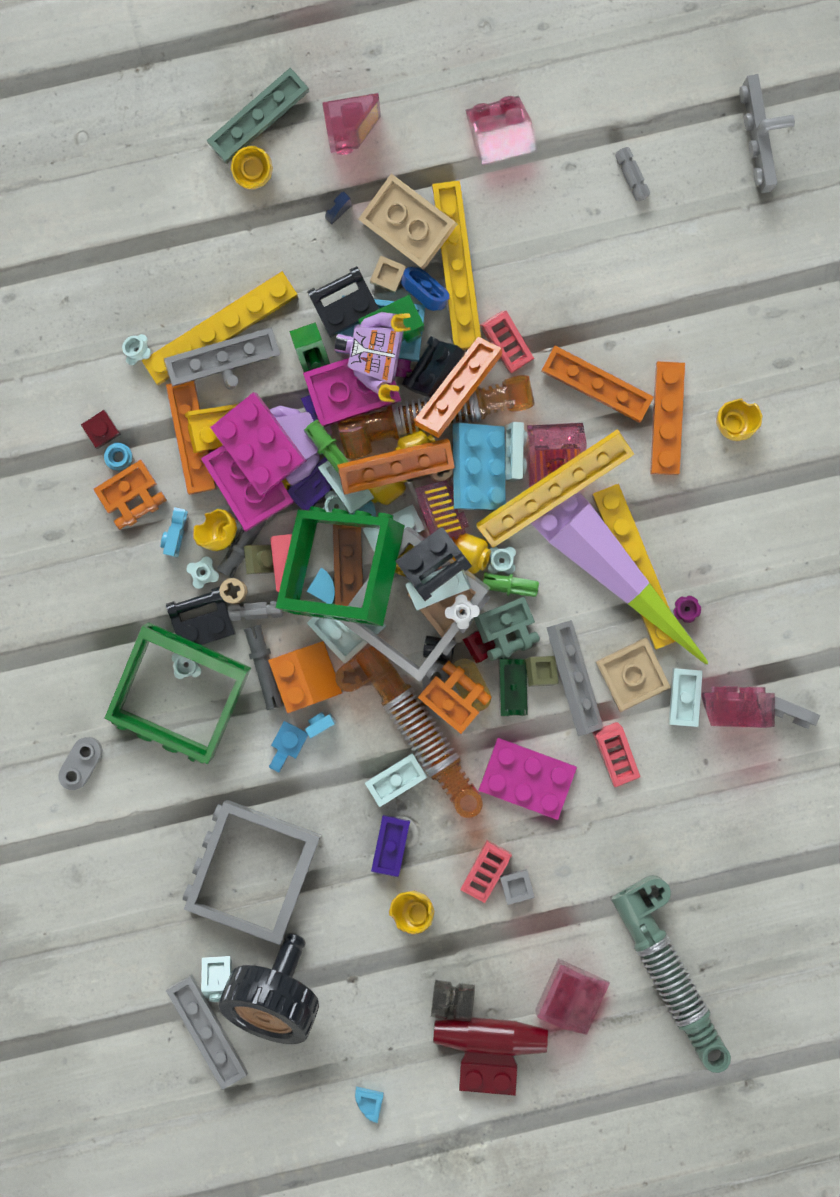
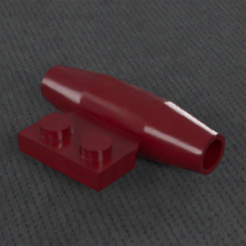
M474 1017L435 1020L433 1043L466 1052L461 1059L459 1091L516 1096L518 1064L514 1056L547 1053L548 1029L511 1020Z

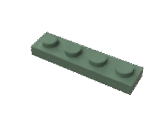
M290 67L207 139V143L227 164L238 150L247 147L309 92V88Z

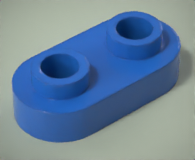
M407 267L404 270L401 278L402 286L407 292L418 299L425 308L437 311L446 307L450 295L442 285L420 268Z

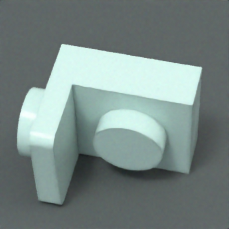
M230 956L202 958L201 992L211 1002H219L225 984L232 972V959Z

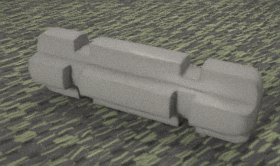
M630 148L620 149L616 152L615 157L619 165L622 164L621 170L629 187L634 189L632 193L636 201H642L649 197L650 190L647 184L643 183L644 177L636 161L632 160L633 154Z
M271 601L268 605L267 602L244 603V606L231 604L228 607V615L231 621L242 620L241 617H245V620L268 618V615H272V618H278L283 616L284 611L275 608L277 601Z

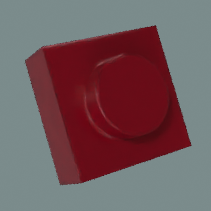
M102 410L81 424L96 449L121 435L105 410Z
M479 630L462 639L476 664L487 659V652L495 648L494 640L483 643Z

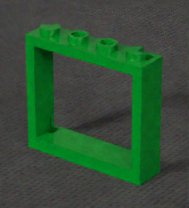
M310 507V510H298L275 608L294 615L383 627L397 565L395 561L398 560L405 525L393 520L394 515L387 513H378L376 517L368 512L358 510L355 511L354 515L349 514L345 510L335 508L332 509V513L326 512L325 509L319 507ZM317 523L379 529L362 608L300 600Z
M148 622L141 627L104 719L111 721L112 724L117 726V729H129L136 732V736L144 741L151 742L154 740L163 744L162 748L169 752H181L187 755L188 759L192 762L198 761L202 764H208L214 758L251 667ZM149 642L235 679L208 747L122 709Z

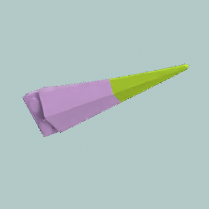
M577 492L531 523L550 544L701 662L708 665L706 657L589 501L580 492Z

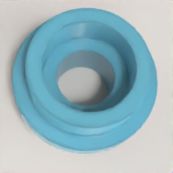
M113 443L105 450V463L112 470L122 471L132 463V452L123 443ZM118 452H122L124 456L121 462H116L114 459L115 454Z

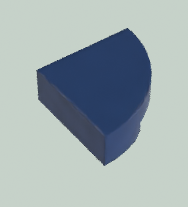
M341 192L334 200L336 204L326 211L325 218L331 225L352 206L351 198L345 192Z

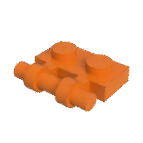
M142 460L137 461L93 489L109 514L117 509L120 510L122 516L114 520L119 530L127 525H134L138 522V518L149 511L151 513L159 509V505L167 501L162 491L154 496H151L148 490L157 485ZM140 495L144 502L130 510L127 503Z
M448 660L442 670L450 677L444 683L435 676L418 698L462 734L479 714V711L471 706L475 699L486 705L492 697L484 691L485 687L479 682L476 684L465 675L463 668L460 666L456 667ZM456 682L469 692L465 699L451 689Z

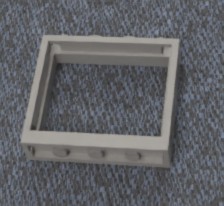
M409 526L404 529L398 559L410 543L416 546L425 539ZM451 558L441 567H445L452 564L454 560ZM468 570L464 571L471 589L476 592L470 602L473 605H477L481 611L490 599V596L486 594L490 587ZM368 579L348 606L362 608ZM340 621L418 681H421L425 675L429 678L439 667V664L435 662L441 653L446 656L457 643L453 640V637L458 631L462 633L466 631V629L458 628L457 623L454 621L421 667H419L363 624Z
M226 800L223 802V805H217L212 820L216 821L213 832L208 831L203 841L202 847L206 848L203 859L198 857L192 873L196 875L193 885L188 884L182 900L187 901L184 910L280 945L321 834ZM229 814L306 842L273 930L197 902Z

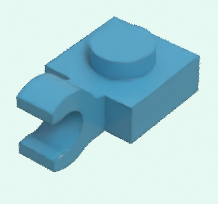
M284 721L271 744L278 751L269 768L279 773L288 755L296 759L309 736L307 732Z

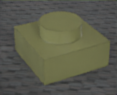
M271 545L244 546L246 574L274 573Z
M555 656L529 657L525 659L529 687L559 684Z

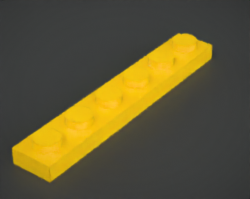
M459 180L432 184L435 207L458 224L440 249L445 286L450 295L448 308L453 344L466 350L470 348L477 337L481 338Z
M281 271L151 354L148 359H143L142 362L155 383L159 386L169 379L164 358L232 339L298 297V294L284 272Z
M617 429L477 522V528L492 548H494L635 454Z
M619 483L593 493L592 497L601 519L669 608ZM641 615L655 650L676 642Z

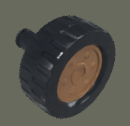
M288 933L284 937L285 941L279 949L272 969L255 965H242L236 967L231 972L219 1000V1009L226 1019L250 1034L276 1043L299 1044L308 1038L319 1009V1000L312 990L292 978L301 957L302 948L305 947L306 942L303 937L294 933Z

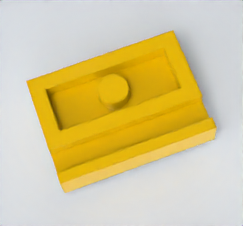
M238 404L185 413L188 419V430L194 453L213 451L223 446L210 427Z

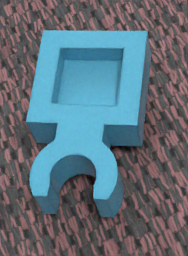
M174 507L171 526H169L168 532L164 531L160 547L164 548L163 554L178 558L188 511Z

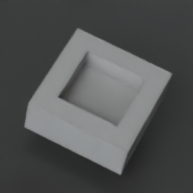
M527 869L500 876L507 905L535 898Z

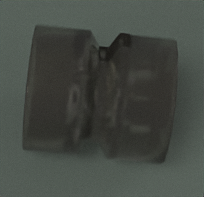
M435 979L431 1017L447 1019L449 1015H452L456 1021L471 1022L475 985L459 983L455 987L450 981Z

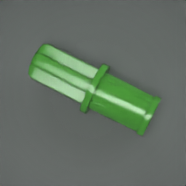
M315 420L304 429V432L317 447V453L319 455L323 454L336 472L339 473L337 465L346 463L348 460L335 445L337 440L331 438L319 420Z
M488 572L484 573L483 582L490 587V591L507 593V596H510L511 593L536 597L538 594L539 582L536 580L513 577V574L504 576Z

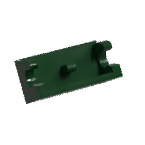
M498 659L499 715H528L525 659Z

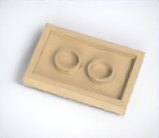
M392 173L358 219L423 270L458 225Z

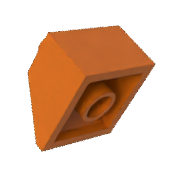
M324 641L268 660L287 714L342 694Z

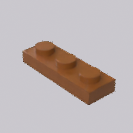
M333 524L335 604L348 606L363 586L361 527Z

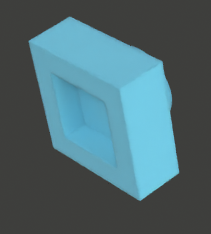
M323 712L308 720L310 726L305 728L311 739L336 724V721L331 713L324 716Z

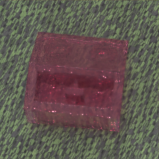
M506 96L501 98L500 101L489 104L480 103L473 108L465 110L475 149L482 165L536 151L532 120L519 96Z
M738 686L711 687V692H702V701L711 726L775 727V693H767L766 687H739L738 692Z
M558 958L535 1009L538 1018L564 1030L587 1035L610 982Z

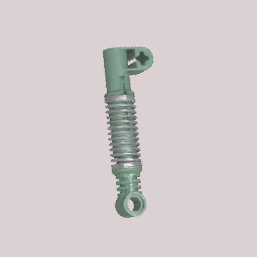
M651 875L645 877L614 895L611 901L635 942L634 949L638 953L637 955L641 956L640 961L644 962V967L650 973L653 984H656V989L660 990L659 995L663 996L662 1000L669 1007L672 1018H675L676 1025L688 1035L699 1059L707 1070L713 1073L723 1072L730 1065V1053L718 1035L717 1030L714 1029L713 1023H710L709 1007H707L704 1001H701L702 996L698 995L699 990H694L696 985L691 984L693 979H688L690 974L685 973L687 968H681L683 962H678L680 960L679 956L675 957L677 951H672L674 945H669L671 940H669L666 932L658 927L651 914L669 901L671 897L670 887L658 876ZM655 885L657 888H660L658 890V897L650 894L652 892L651 886ZM641 888L647 894H650L647 897L651 904L647 906L638 892ZM715 1049L721 1051L719 1059L716 1061L708 1060L709 1052Z

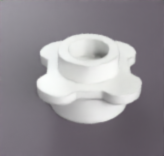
M460 594L455 598L456 602L451 607L446 608L445 616L448 619H453L457 623L458 628L466 629L469 627L471 619L479 615L480 609L477 605H473L467 600L465 595ZM460 610H465V614H460Z

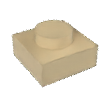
M380 256L370 279V284L396 294L406 266Z

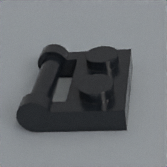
M357 266L349 269L350 273L317 290L312 288L307 291L330 338L358 324V319L379 309ZM356 283L358 290L324 307L321 302L322 299Z
M432 336L426 342L427 348L411 375L406 377L402 383L404 387L412 392L429 398L437 391L465 352L457 345L440 341Z
M440 527L395 561L424 601L431 598L432 592L460 571H467L472 567L443 527ZM454 557L456 559V561L447 566L445 569H443L441 572H439L425 584L421 582L423 579H425L427 576H429L431 573H433L435 570H437L451 558Z
M220 586L211 589L212 592L175 603V601L166 603L167 612L172 621L175 634L199 645L236 634L228 615L226 602L220 596ZM216 603L217 611L182 622L181 613Z

